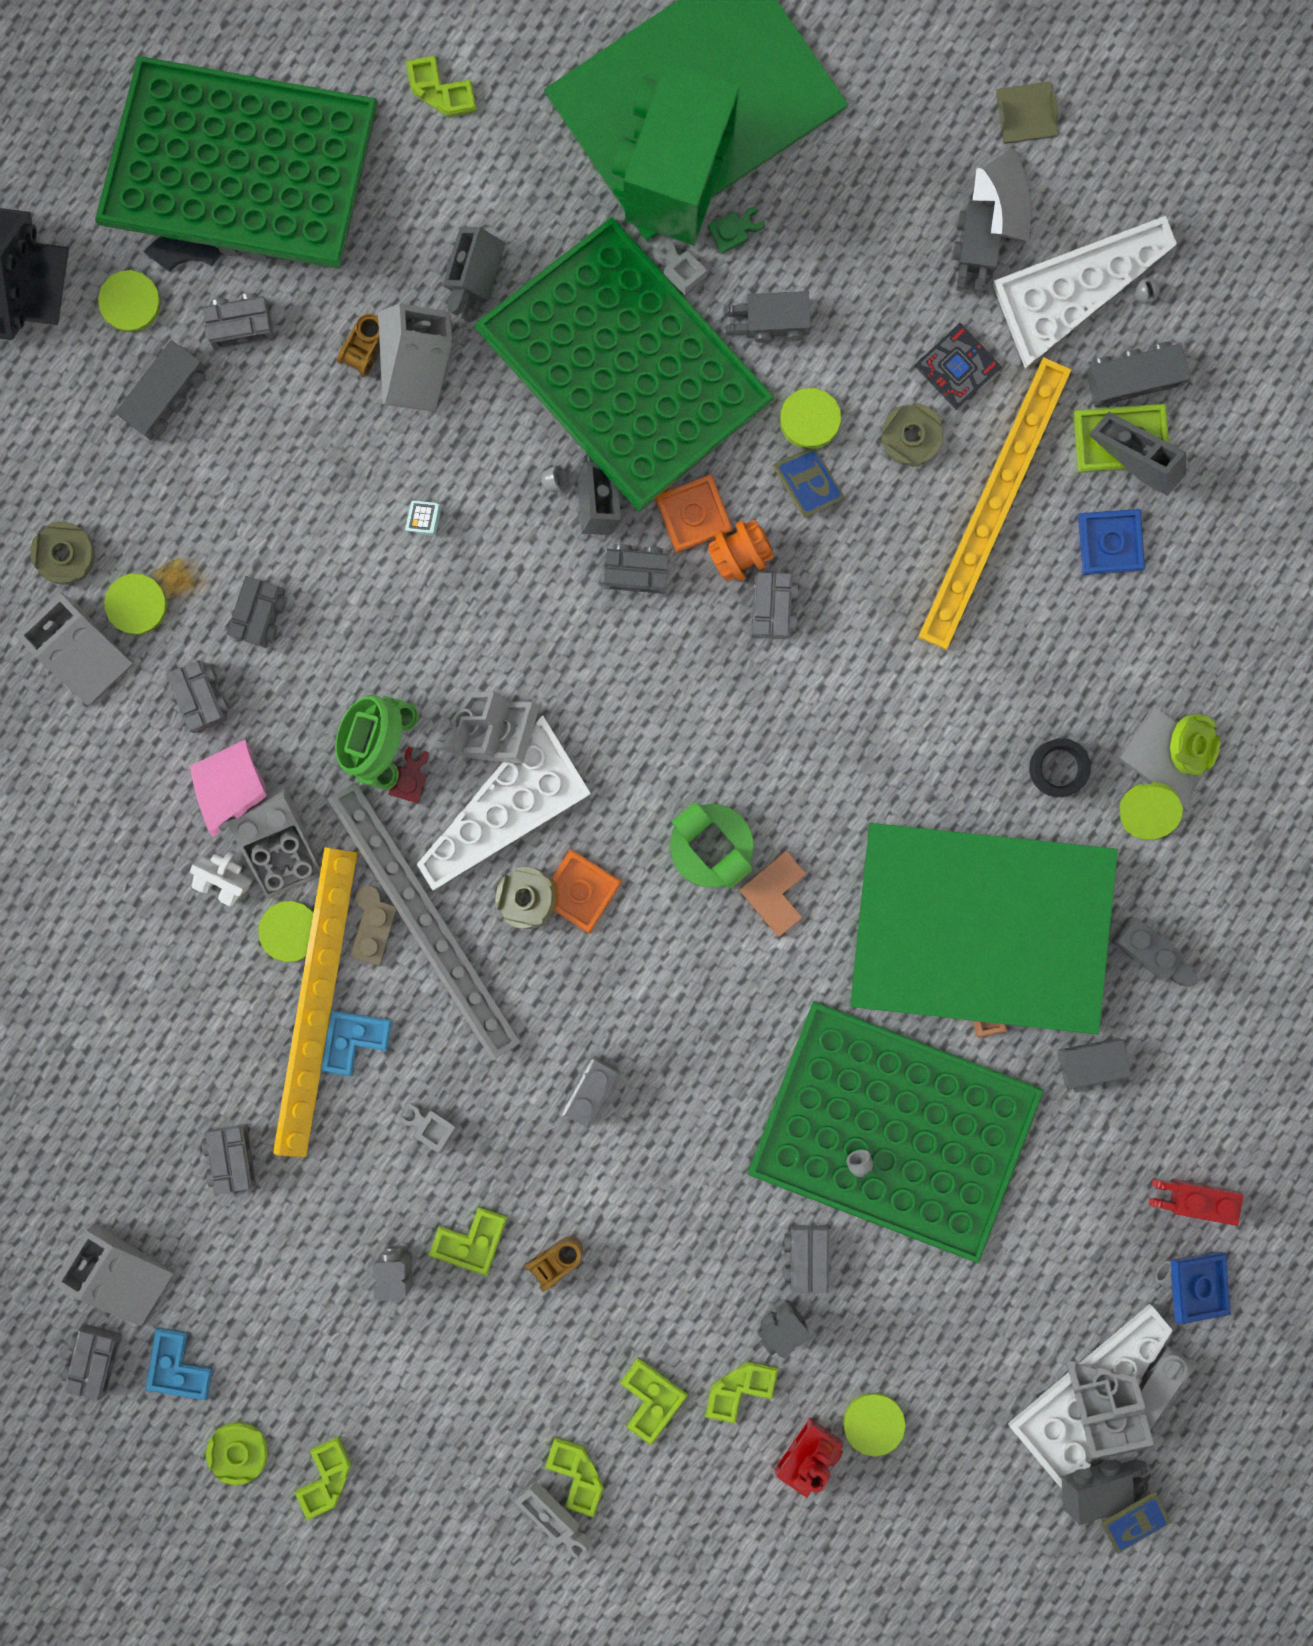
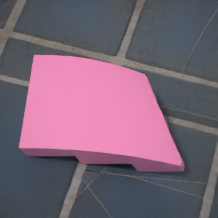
M246 740L190 766L196 797L212 837L220 833L219 826L226 820L234 817L240 818L249 808L267 797L265 782L253 763L252 752Z

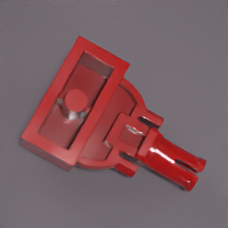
M809 1418L775 1467L776 1477L806 1498H808L812 1491L815 1493L821 1492L830 1477L828 1467L830 1465L834 1467L843 1454L840 1438Z

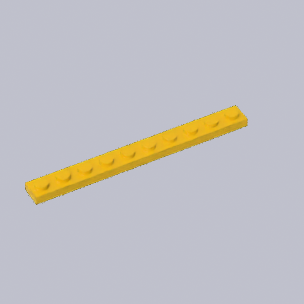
M1044 357L1041 360L918 635L919 639L943 650L948 648L1071 369Z
M324 848L273 1153L278 1156H307L358 852Z

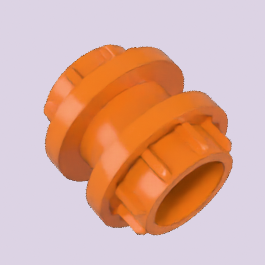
M740 520L735 523L738 532L727 537L723 531L715 534L716 540L709 543L708 550L711 558L724 580L730 582L737 578L741 582L747 579L745 569L756 565L758 570L762 571L767 568L766 562L773 559L774 551L758 521L752 520L745 523L744 520Z

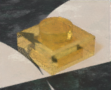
M180 557L152 572L169 600L196 585Z

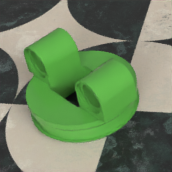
M368 695L353 703L345 713L336 736L335 752L341 769L348 775L356 776V781L383 790L394 787L398 781L399 772L397 767L391 762L399 747L402 731H409L417 724L418 711L416 707L410 703L384 695L383 698L377 695ZM374 721L375 724L366 751L362 753L371 724Z
M694 801L671 821L675 826L670 839L671 857L677 870L688 881L703 887H721L726 885L731 890L754 870L750 865L753 855L751 830L746 821L731 808L718 804L699 806ZM714 823L731 842L734 849L709 869L688 844L710 824Z

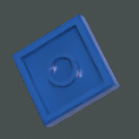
M1141 509L1078 514L1082 575L1145 570Z
M1211 1252L1170 1260L1175 1323L1186 1324L1231 1315L1226 1252Z

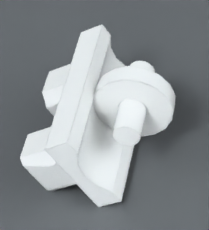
M228 851L224 858L217 854H213L211 859L203 856L197 864L194 863L189 872L194 875L193 889L201 893H208L214 884L222 888L218 897L219 901L228 906H233L240 896L249 889L253 879L240 873L242 867L233 863L236 854Z

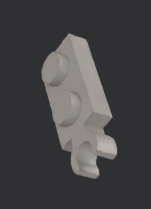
M537 1481L524 1489L514 1500L557 1545L563 1542L567 1546L568 1552L576 1559L582 1551L587 1552L593 1543L588 1535L577 1530L580 1524Z

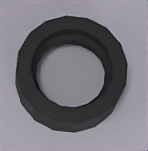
M1057 738L1043 743L1034 751L1030 760L1029 773L1033 784L1042 793L1051 797H1066L1077 793L1086 785L1091 774V762L1088 753L1079 743L1070 739ZM1055 750H1065L1071 753L1078 765L1075 779L1064 786H1055L1049 783L1044 778L1042 772L1044 758Z

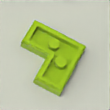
M478 1207L469 1235L439 1225L429 1256L487 1276L508 1216Z
M638 1357L620 1381L623 1387L644 1401L628 1422L626 1428L652 1446L687 1398L688 1393Z

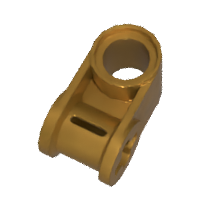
M371 313L364 314L357 320L348 339L340 348L336 360L341 365L345 363L358 370L359 375L362 377L368 375L380 351L379 330L373 337L365 336V330L368 326L374 324L379 326L378 317Z
M566 1236L528 1261L524 1268L526 1271L530 1270L541 1284L540 1290L544 1292L580 1263L583 1255V1245L578 1238ZM571 1246L576 1250L577 1256L573 1259H567L562 1256L561 1248Z

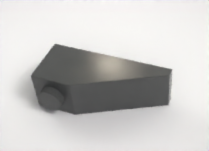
M1110 412L1090 432V437L1141 482L1167 496L1186 475V452Z

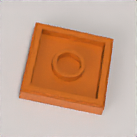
M712 474L664 491L655 498L675 553L716 539L715 534L723 531L725 534L733 532Z
M570 849L552 877L557 886V902L554 912L590 934L622 881Z

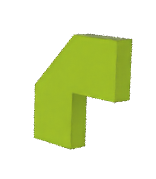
M436 55L406 61L412 94L446 117L477 112L471 79L441 85Z
M747 1361L713 1383L709 1393L705 1417L736 1424L742 1393L767 1399L773 1398L778 1367Z
M339 1436L310 1449V1453L322 1478L294 1492L307 1521L334 1509L338 1503L352 1465Z
M555 1437L545 1469L574 1478L565 1508L594 1518L604 1485L584 1446Z

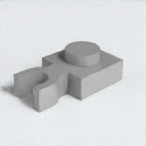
M667 240L665 241V248L670 253L662 254L658 249H655L653 258L659 264L666 265L664 275L685 295L707 277L708 270L687 250L679 255L674 244Z
M409 1103L408 1108L415 1112V1118L409 1121L405 1117H400L399 1121L407 1126L417 1127L418 1130L413 1137L437 1153L442 1154L458 1127L433 1110H430L425 1117L419 1107Z

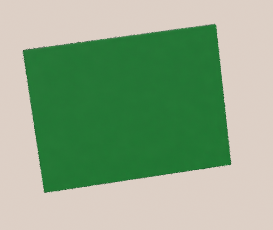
M677 0L544 88V93L612 193L617 176L612 175V166L620 141L623 137L638 141V139L634 138L638 117L633 115V109L644 77L659 81L667 59L740 85L735 135L712 198L848 107L847 102L777 0ZM615 197L625 211L624 200ZM635 226L645 242L658 234Z
M137 56L95 221L99 226L340 269L378 101L376 98Z
M613 217L609 218L474 325L477 332L639 512L762 411L775 398Z
M869 823L850 1007L1099 1035L1118 849Z
M813 1001L747 1175L979 1264L1044 1089ZM856 1150H867L873 1161L871 1173L864 1174L862 1178L853 1175L846 1163L849 1154Z

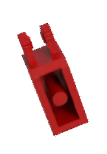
M1153 1179L1152 1186L1156 1187V1189L1172 1191L1171 1199L1167 1201L1157 1197L1149 1198L1148 1205L1170 1210L1176 1215L1235 1226L1239 1225L1244 1196L1241 1193L1232 1189L1174 1179V1182Z

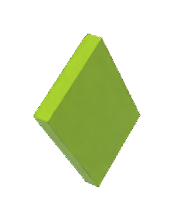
M1166 404L1073 411L1078 473L1126 469L1090 437V432L1108 412L1169 443Z

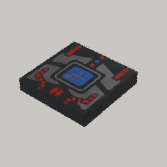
M961 323L952 329L915 364L918 371L955 410L964 404L1002 368Z

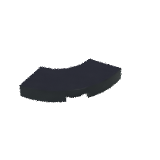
M159 237L144 251L148 257L168 272L172 271L177 265L187 261H202L213 266L222 254L219 248L215 246L166 237Z

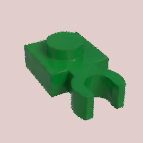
M757 207L747 209L744 217L740 219L734 211L708 224L707 228L721 254L747 242L749 238L746 232H759L765 227L764 221L753 224L749 219L752 215L758 213Z

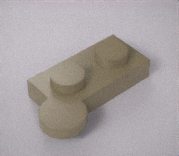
M364 886L356 893V903L360 908L364 909L350 957L381 966L397 909L394 905L381 902L380 892L375 887Z

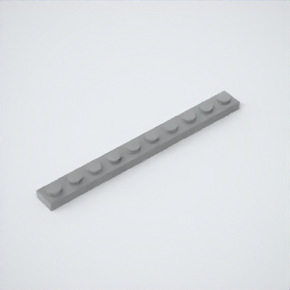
M355 782L330 796L328 799L330 805L492 1061L520 1043L519 1039L357 783Z

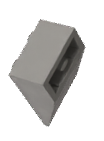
M402 303L379 311L383 405L436 411L452 345L450 312Z
M59 593L15 635L47 669L88 706L133 665L131 660L75 601L62 593Z
M284 783L266 790L267 797L249 808L240 818L234 817L226 820L266 898L319 877L321 872L311 843Z
M95 1224L85 1231L53 1284L84 1303L142 1326L175 1272L100 1225Z

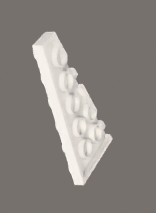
M1166 216L994 280L992 285L1025 369L1177 245Z
M543 715L533 728L524 763L503 762L464 810L454 819V822L443 835L438 838L417 863L433 891L591 795Z
M1149 1304L1079 1364L1137 1377L1138 1384L1140 1385L1142 1376L1150 1363L1154 1362L1173 1330L1153 1306ZM1068 1372L1008 1423L1010 1428L1061 1489V1476L1073 1473L1077 1469L1089 1468L1092 1460Z

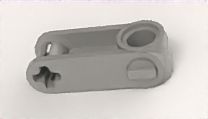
M1168 1345L1161 1351L1153 1363L1149 1374L1140 1386L1150 1430L1177 1390L1187 1380L1195 1365Z

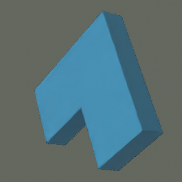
M331 1010L321 1072L352 1076L357 1046L388 1051L393 1020Z
M156 1328L146 1391L205 1401L208 1399L213 1368L183 1363L188 1332Z

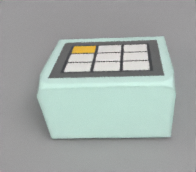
M412 500L405 531L436 537L442 509L441 505Z

